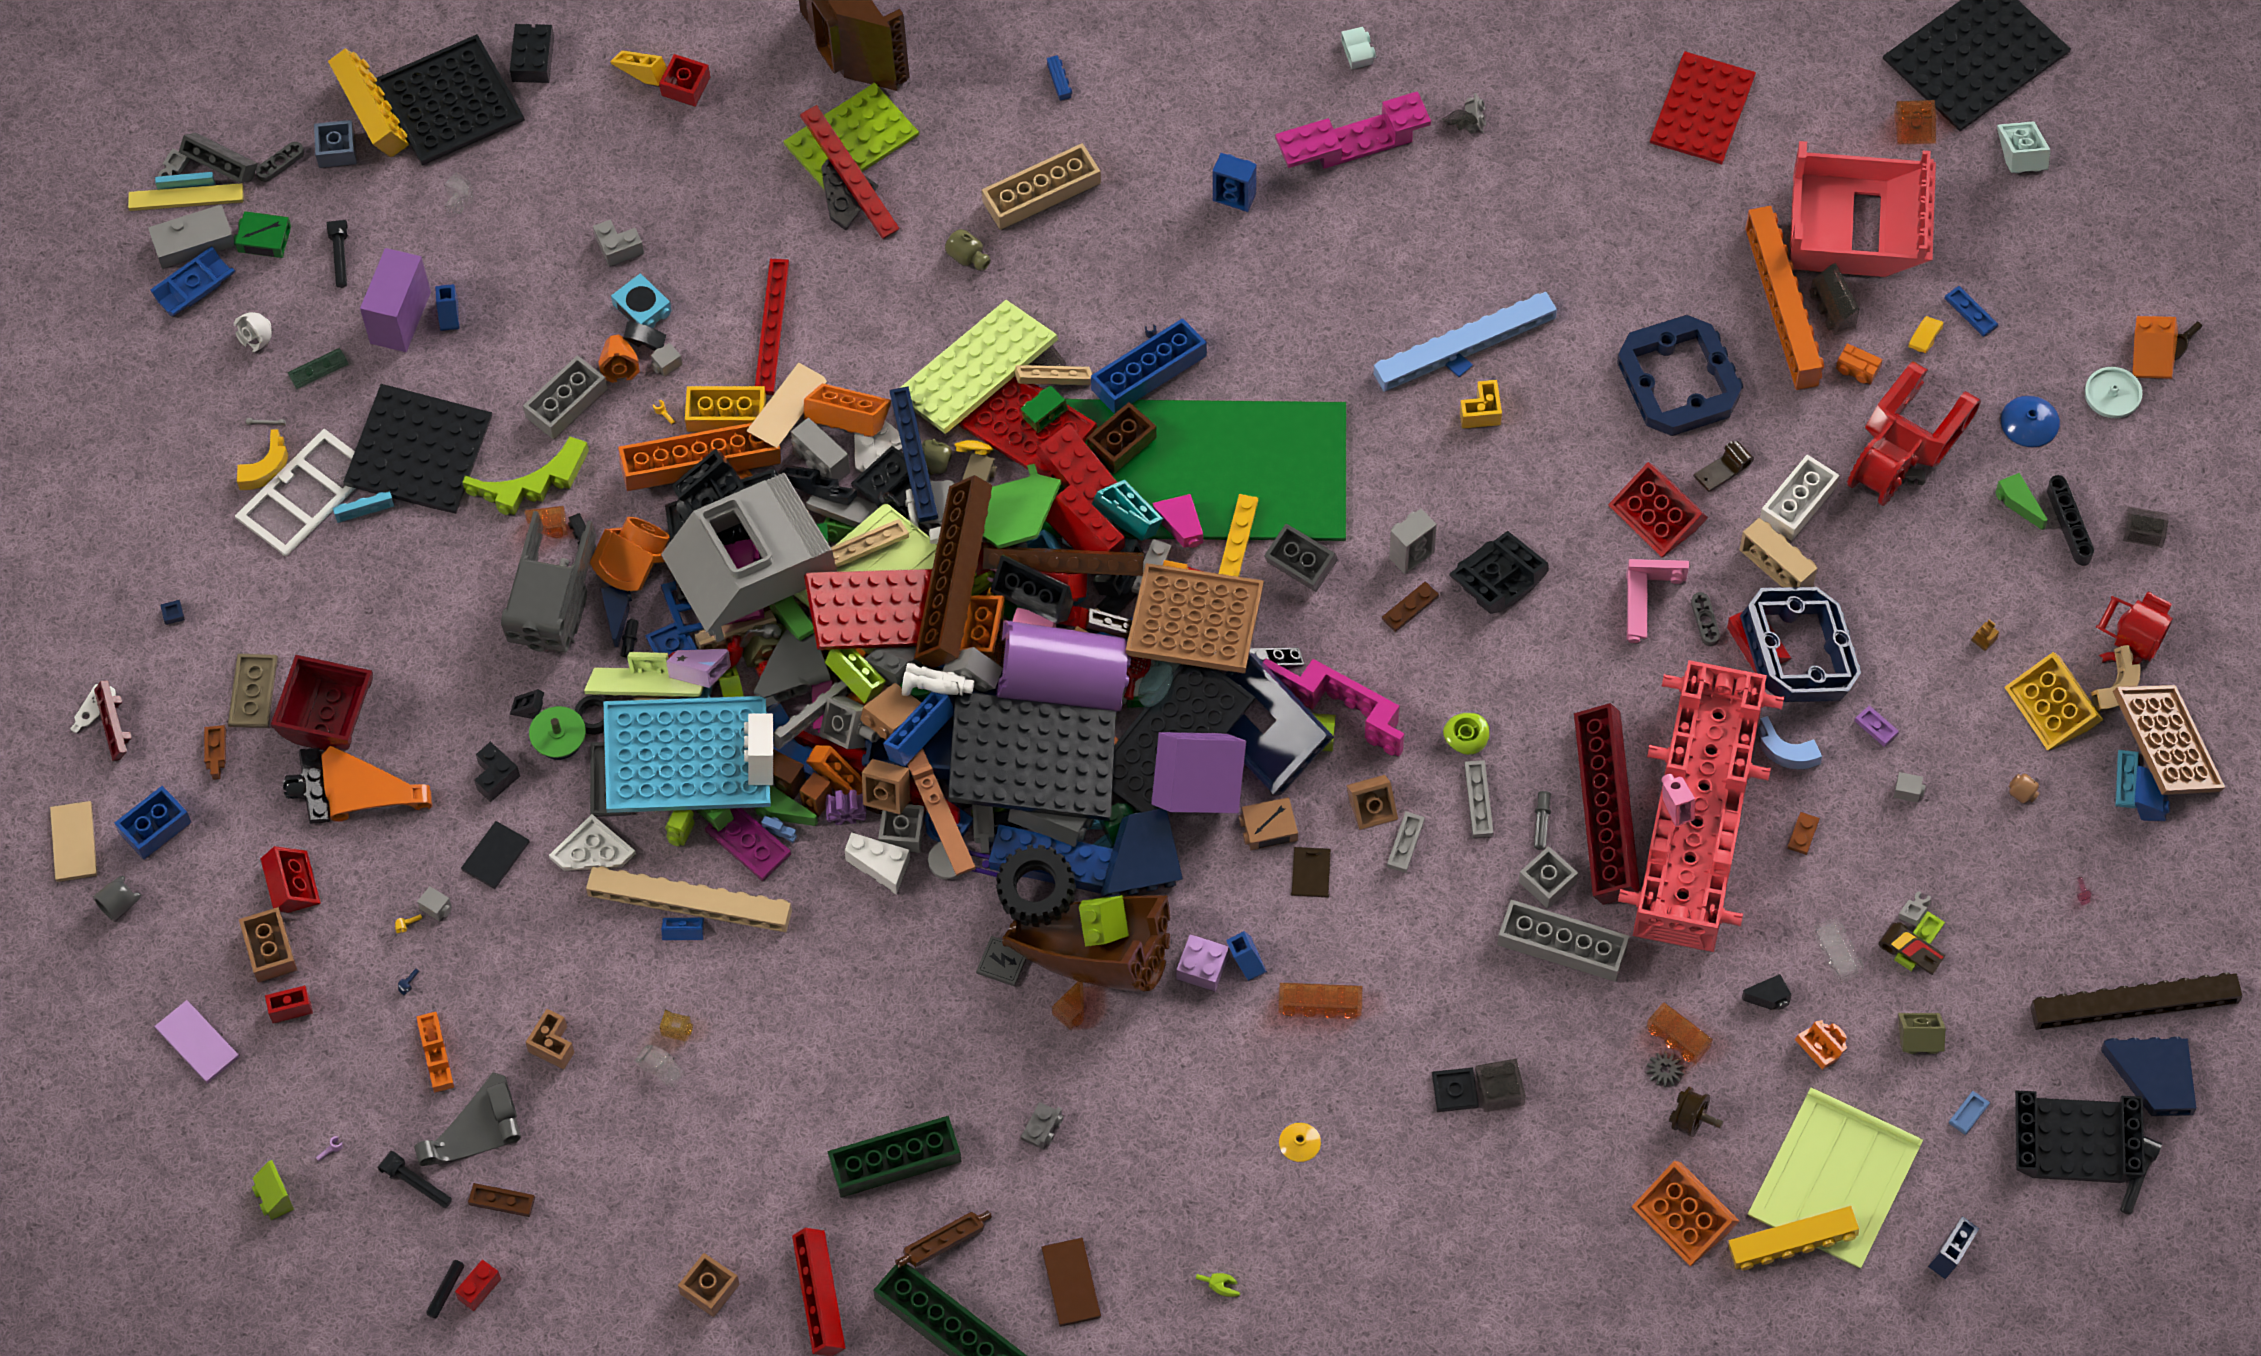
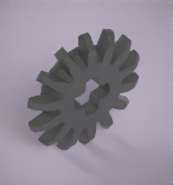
M1664 1052V1057L1656 1053L1658 1059L1650 1058L1653 1063H1647V1067L1652 1069L1648 1070L1647 1074H1653L1650 1080L1652 1081L1656 1078V1085L1659 1086L1660 1082H1664V1087H1667V1082H1670L1671 1086H1674V1079L1678 1082L1681 1081L1678 1075L1683 1076L1684 1072L1679 1069L1684 1068V1065H1677L1681 1059L1673 1060L1675 1054L1672 1053L1670 1058H1667V1052ZM1661 1065H1664V1066H1668V1065H1669V1066H1670V1068H1669V1072H1670V1073H1668V1074H1667V1072H1663V1073H1662V1072H1661V1069H1662Z

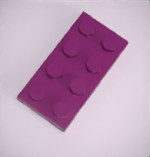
M730 808L734 818L719 832L709 824L705 827V832L761 881H764L791 855V851L742 808Z

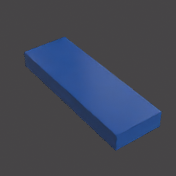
M1960 286L1945 295L1944 299L1983 337L1998 327V323Z

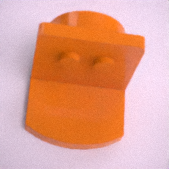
M627 517L622 528L604 530L590 560V565L603 581L615 588L626 591L642 590L653 564L665 562L661 554L666 548L670 535L650 522L636 517Z

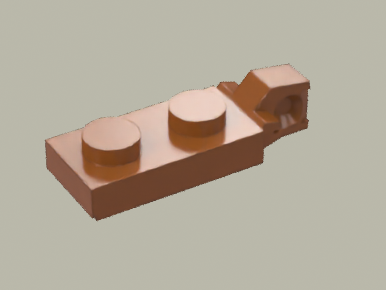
M225 725L204 727V762L206 768L210 769L212 780L221 779V768H225L226 764Z

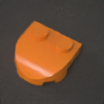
M1822 1020L1814 1022L1812 1027L1798 1034L1795 1038V1041L1822 1070L1835 1063L1847 1048L1845 1043L1847 1037L1842 1029L1834 1023L1831 1025L1824 1024Z

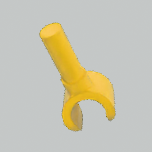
M659 400L661 407H655L653 404L656 414H662L671 425L675 423L666 411L662 400Z
M421 914L406 920L404 918L397 919L395 922L396 933L406 932V925L422 919Z

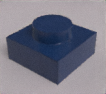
M180 600L160 605L165 625L185 620Z

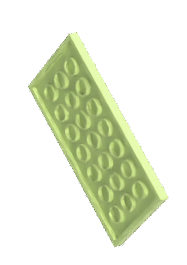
M1005 300L900 388L909 386L914 412L946 434L1016 376V365H1029L1058 340V337L1050 329Z

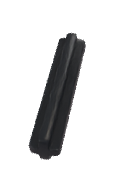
M458 1260L452 1262L426 1311L429 1317L435 1319L438 1317L464 1268L462 1262Z

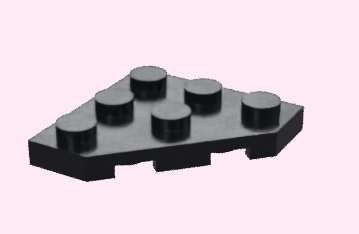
M827 159L821 167V174L829 217L831 221L846 230L862 208L830 160ZM865 176L874 191H876L879 185Z

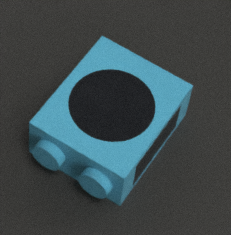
M641 273L611 295L613 305L629 321L654 328L659 320L666 319L672 311L670 301Z

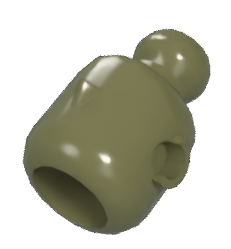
M965 229L956 230L946 241V253L962 266L974 264L978 271H984L991 262L987 254H982L983 244Z
M935 439L924 440L922 448L928 474H944L947 471L948 461L950 462L951 447L943 442H937Z

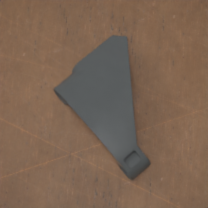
M805 611V612H804L805 615H806V616L808 617V619L810 620L809 615H808V612ZM786 629L775 647L754 693L764 699L774 696L776 701H785L810 691L811 685L816 686L830 681L822 652L817 650L815 634L813 633L799 641Z
M492 1072L468 1105L436 1141H421L414 1146L420 1166L463 1159L517 1142L521 1139L516 1121L517 1113L504 1075Z

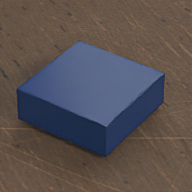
M1458 353L1456 355L1457 358L1453 361H1448L1445 366L1458 377H1461L1473 364Z

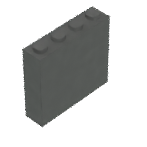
M1010 809L1008 821L1075 847L1079 840L1084 839L1087 828L1090 829L1092 827L1094 819Z

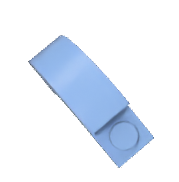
M1768 716L1760 718L1759 727H1757L1758 734L1761 737L1760 748L1770 760L1790 769H1807L1821 764L1822 755L1814 739L1802 744H1789L1779 738Z

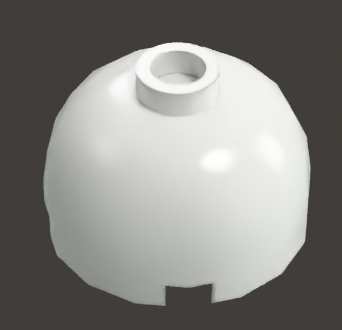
M249 312L235 319L234 326L237 325L238 331L235 332L238 340L245 347L248 343L253 348L252 352H256L269 343L272 335L271 323L259 313ZM256 338L259 341L256 345L249 343Z

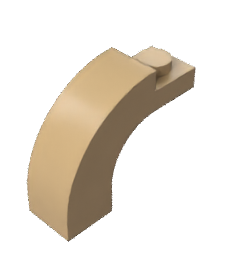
M2129 645L2114 649L2118 671L2114 685L2111 688L2097 689L2091 692L2092 704L2098 712L2119 706L2112 692L2117 687L2138 686L2140 664L2132 665L2133 654L2129 649Z

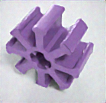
M842 790L835 791V796L827 795V821H835V825H842L844 821L856 824V819L864 821L866 819V806L863 805V793L857 795L856 790H850L847 795H844Z

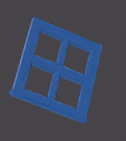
M676 581L661 584L663 595L677 628V634L683 635L703 630L704 628L700 622L687 626L684 625L680 612L691 610L692 607L689 602L676 605L671 592L677 590Z

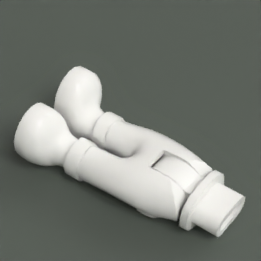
M908 663L903 677L902 696H909L914 687L946 695H958L959 692L960 695H963V693L972 694L975 680H968L966 676H959L954 672L937 671L924 666L920 668L913 663Z

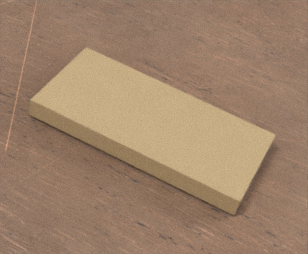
M91 801L50 807L56 882L97 876Z

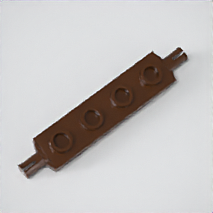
M988 1210L980 1215L970 1212L908 1245L903 1250L904 1256L895 1260L896 1265H898V1268H901L903 1265L911 1263L916 1268L983 1231V1222L992 1218L991 1213Z

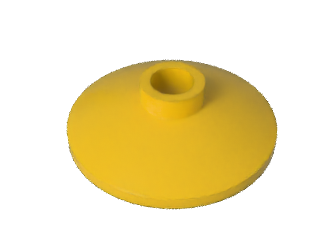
M1294 1123L1282 1131L1279 1138V1146L1282 1153L1288 1159L1304 1162L1312 1159L1319 1152L1321 1139L1317 1130L1305 1123ZM1302 1137L1304 1141L1298 1142L1296 1139Z

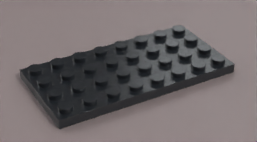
M1180 664L1114 745L1112 792L1140 813L1162 809L1152 805L1159 732L1228 734L1254 702L1255 697L1218 669Z

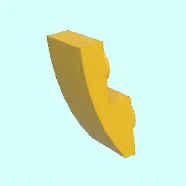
M1926 316L1916 329L1908 347L1918 352L1927 353L1933 346L1935 337L1943 329L1944 322Z

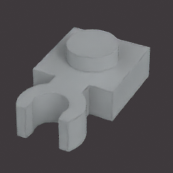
M172 148L163 162L166 168L159 172L158 177L174 175L175 172L181 174L190 158Z
M1917 892L1915 894V901L1908 900L1899 913V919L1918 926L1927 913V907L1931 903V896L1928 895L1926 899L1922 900L1920 899L1921 892Z

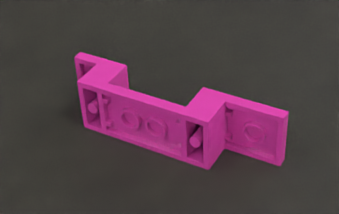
M1418 91L1383 101L1382 115L1335 129L1330 119L1327 118L1275 134V139L1288 168L1320 159L1323 169L1411 143L1413 141V130L1430 126L1431 119Z
M1267 658L1264 660L1263 663L1306 708L1309 707L1313 710L1323 694L1327 692V695L1332 699L1338 698L1344 701L1347 707L1351 709L1356 708L1367 717L1365 721V739L1370 745H1378L1384 748V751L1391 756L1395 754L1399 757L1404 748V733L1395 729L1399 720V705L1315 659H1312L1301 677Z

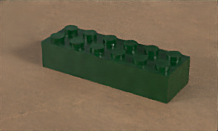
M949 1115L827 1151L840 1198L962 1162L960 1149Z

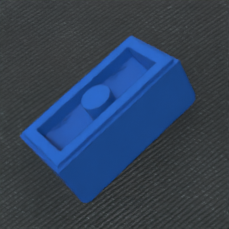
M663 918L661 928L662 940H703L704 918Z

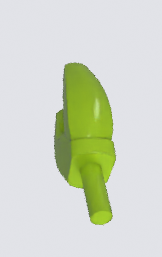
M1214 1273L1211 1278L1199 1274L1196 1275L1195 1279L1208 1282L1209 1288L1219 1295L1225 1297L1240 1296V1292L1224 1286L1225 1283L1238 1284L1236 1279L1228 1274Z

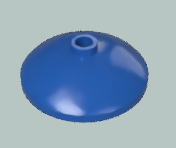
M2021 396L2011 400L2004 407L2001 414V426L2006 436L2016 444L2024 447H2040L2049 443L2057 435L2060 426L2059 416L2055 408L2046 400L2035 396Z

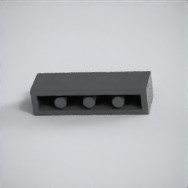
M196 132L184 135L179 149V153L239 183L252 181L258 165L257 162Z

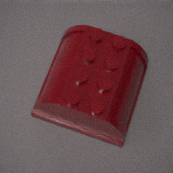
M295 655L274 713L271 727L283 738L297 745L320 748V750L325 751L330 746L343 752L348 750L365 696L373 681L372 670Z

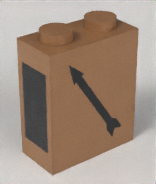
M1289 797L1241 807V815H1238L1240 827H1245L1246 832L1243 833L1245 845L1249 844L1250 851L1298 841V830Z

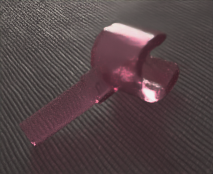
M2078 877L2081 893L2077 894V898L2081 901V905L2090 902L2091 892L2086 889L2083 878Z

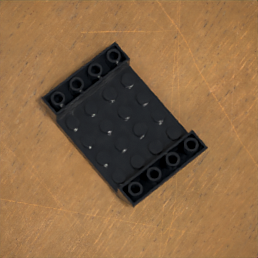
M2015 1090L2017 1171L2031 1178L2123 1183L2145 1176L2143 1097L2121 1096L2119 1102L2037 1098V1091Z

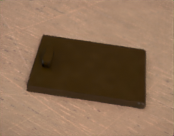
M1294 847L1291 896L1329 898L1331 849Z

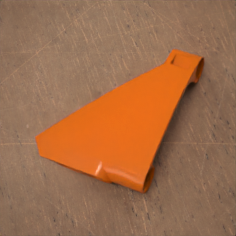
M332 746L322 754L324 790L329 801L330 818L333 821L347 820L349 818L348 812L382 806L409 805L416 810L428 807V809L432 808L429 785H410Z

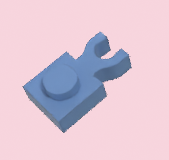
M767 816L763 818L762 826L769 833L794 843L797 838L795 829L784 826L778 818Z

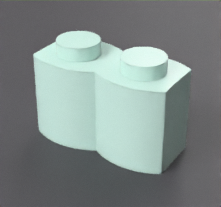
M1363 27L1341 32V42L1351 69L1372 65L1373 58H1376L1374 47H1370L1369 33L1365 32Z

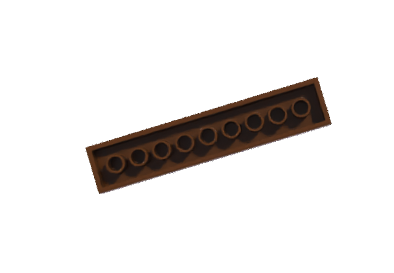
M976 475L949 486L914 657V659L932 669L958 659L961 652L960 647L964 636L965 622L968 617L967 612L971 601V592L978 566V557L993 486Z

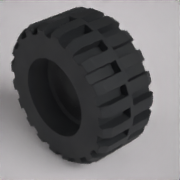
M1027 845V849L1023 851L1021 847L1016 849L1015 855L1009 854L1006 857L1007 862L1001 863L999 867L1000 873H997L996 877L997 894L1003 910L1006 914H1010L1011 919L1016 922L1020 920L1021 924L1028 926L1029 923L1033 924V927H1040L1039 923H1045V926L1051 924L1053 919L1056 921L1062 918L1061 914L1069 911V905L1073 904L1075 899L1076 885L1069 862H1066L1065 857L1061 853L1057 854L1055 849L1051 847L1049 850L1045 849V845H1038V848H1033V845ZM1042 870L1051 874L1055 880V889L1052 894L1046 899L1037 902L1021 898L1017 892L1019 879L1027 872Z

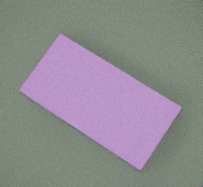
M187 1000L155 1025L156 1030L207 1084L239 1058L236 1051Z

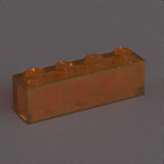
M1280 983L1279 1013H1283L1285 1016L1303 1014L1306 1017H1314L1316 1014H1320L1327 1018L1345 1015L1346 1018L1354 1019L1362 1014L1363 986Z

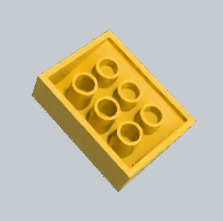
M2054 652L2004 687L2048 751L2089 731L2103 721V718L2063 660Z

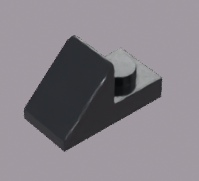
M537 689L516 696L510 715L534 719L541 712L544 692Z

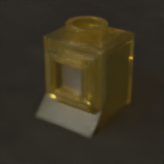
M665 1009L659 1028L661 1036L685 1041L687 1035L690 1036L692 1034L693 1024H691L690 1017L672 1013Z

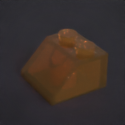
M1896 101L1894 117L1897 144L1936 143L1935 101Z

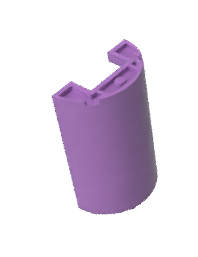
M1006 620L1003 622L1002 641H1006L1003 674L998 680L996 696L999 698L1057 703L1113 710L1116 712L1121 711L1124 687L1127 688L1129 683V676L1126 675L1127 668H1129L1131 657L1125 653L1127 640L1122 637Z

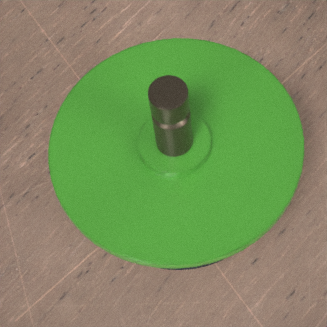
M562 706L551 707L540 712L533 719L529 729V737L533 747L542 755L554 760H562L574 755L583 743L586 734L582 717L576 711Z

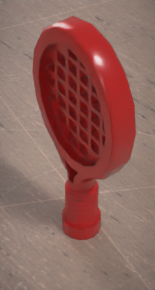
M1130 656L1133 660H1131V668H1127L1126 675L1129 676V684L1124 694L1125 699L1133 700L1135 683L1149 672L1151 659L1144 658L1142 660V658L1138 659L1139 657Z

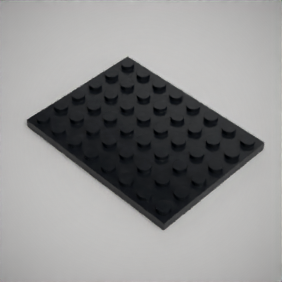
M1960 0L1884 54L1883 60L1956 129L1961 131L2068 54L2071 48L2019 0Z
M959 692L954 698L947 801L1109 821L1111 815L1116 711L999 698L998 696L978 693H963V695H960Z

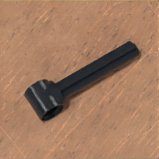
M346 219L327 222L328 237L333 241L336 286L340 288L347 286L344 240L348 237Z
M2144 1136L2146 1175L2149 1164L2156 1160L2162 1143ZM2145 1176L2130 1180L2120 1207V1211L2124 1214H2132Z
M390 1151L377 1167L381 1173L385 1172L390 1175V1179L399 1177L443 1208H447L452 1201L451 1197L405 1167V1160L394 1151Z

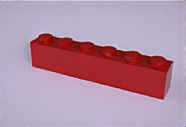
M805 1227L792 1235L812 1353L834 1356L846 1349L825 1230Z

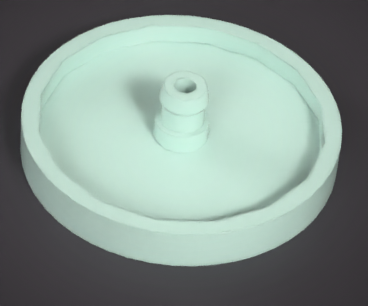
M2105 367L2095 371L2087 380L2085 398L2088 405L2096 413L2108 418H2123L2132 414L2139 407L2142 399V387L2138 379L2129 371L2119 367Z

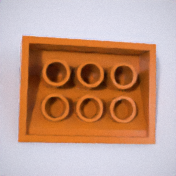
M1673 1161L1631 1206L1689 1266H1692L1721 1241L1739 1222L1678 1161Z

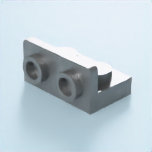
M1039 1102L1021 1136V1140L1041 1149H1044L1046 1144L1050 1145L1055 1135L1052 1133L1055 1126L1059 1128L1064 1118L1062 1116V1108L1054 1109Z

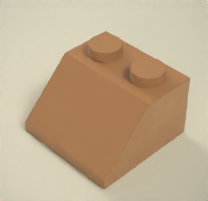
M1386 775L1346 785L1349 801L1359 830L1398 819L1391 782Z

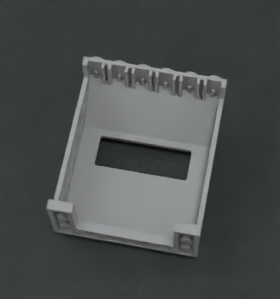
M785 473L779 474L774 478L772 477L767 481L759 482L693 511L661 554L706 633L708 632L710 637L714 636L717 642L724 640L721 626L805 590L804 575L806 573L837 572L832 549ZM742 523L762 559L737 569L717 533Z

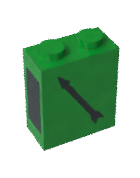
M244 211L243 217L239 219L238 234L234 236V245L239 253L283 258L291 230L289 217Z

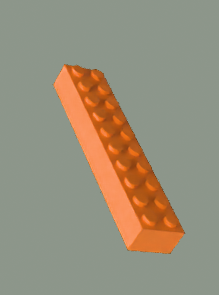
M1771 206L1749 209L1745 230L1795 389L1800 390L1819 386V381L1822 379L1821 371L1824 369V361L1818 355V342L1813 339L1814 330L1812 325L1808 323L1809 315L1807 309L1803 307V295L1797 289L1798 279L1792 273L1793 264L1787 257L1788 248L1782 241V229L1777 226L1776 212L1773 213Z

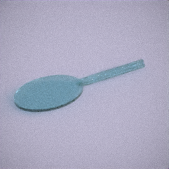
M1156 660L1155 664L1149 669V672L1143 677L1138 690V698L1142 705L1146 707L1154 706L1167 694L1173 680V668L1168 662Z

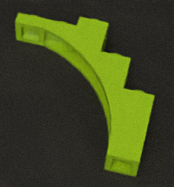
M569 436L560 452L537 471L521 478L502 482H483L465 476L462 482L464 489L471 496L479 495L488 502L493 503L495 501L500 513L515 515L524 496L532 502H536V500L543 502L552 483L557 488L563 489L565 487L570 489L589 452L588 444L585 441Z

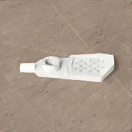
M98 684L94 685L74 717L76 722L70 728L74 733H77L81 727H88L100 715L94 692ZM110 686L112 696H116L115 689ZM85 714L90 715L88 719L82 718Z

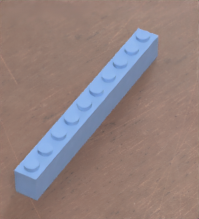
M1547 292L1535 294L1530 299L1518 301L1511 307L1502 308L1490 316H1483L1480 320L1467 323L1455 331L1450 330L1443 336L1434 337L1422 345H1415L1410 350L1403 353L1399 352L1387 360H1380L1374 365L1373 374L1385 392L1445 366L1448 361L1455 360L1458 353L1467 357L1556 319L1557 309Z

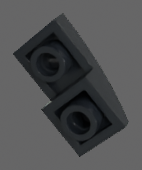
M628 321L623 339L637 347L644 345L655 351L658 348L664 347L666 334L649 326Z

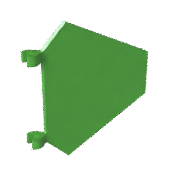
M1035 463L1027 465L1029 477L992 487L988 515L984 526L985 531L982 538L998 549L1038 538L1061 485V480L1039 475Z

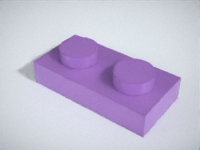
M1868 706L1855 718V722L1883 747L1890 743L1899 733L1894 726L1871 706Z

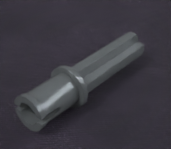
M1539 791L1538 805L1535 808L1537 816L1534 848L1538 850L1546 848L1548 816L1551 814L1549 809L1551 793L1548 791Z

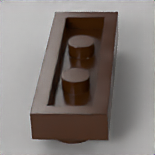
M1425 581L1384 614L1382 620L1396 632L1437 599L1439 594Z
M473 1183L468 1204L470 1206L530 1217L535 1196Z

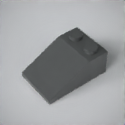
M917 646L876 648L865 658L886 680L884 685L888 687L894 683L900 685L903 682L908 663H913L920 668L925 666V664L914 659Z

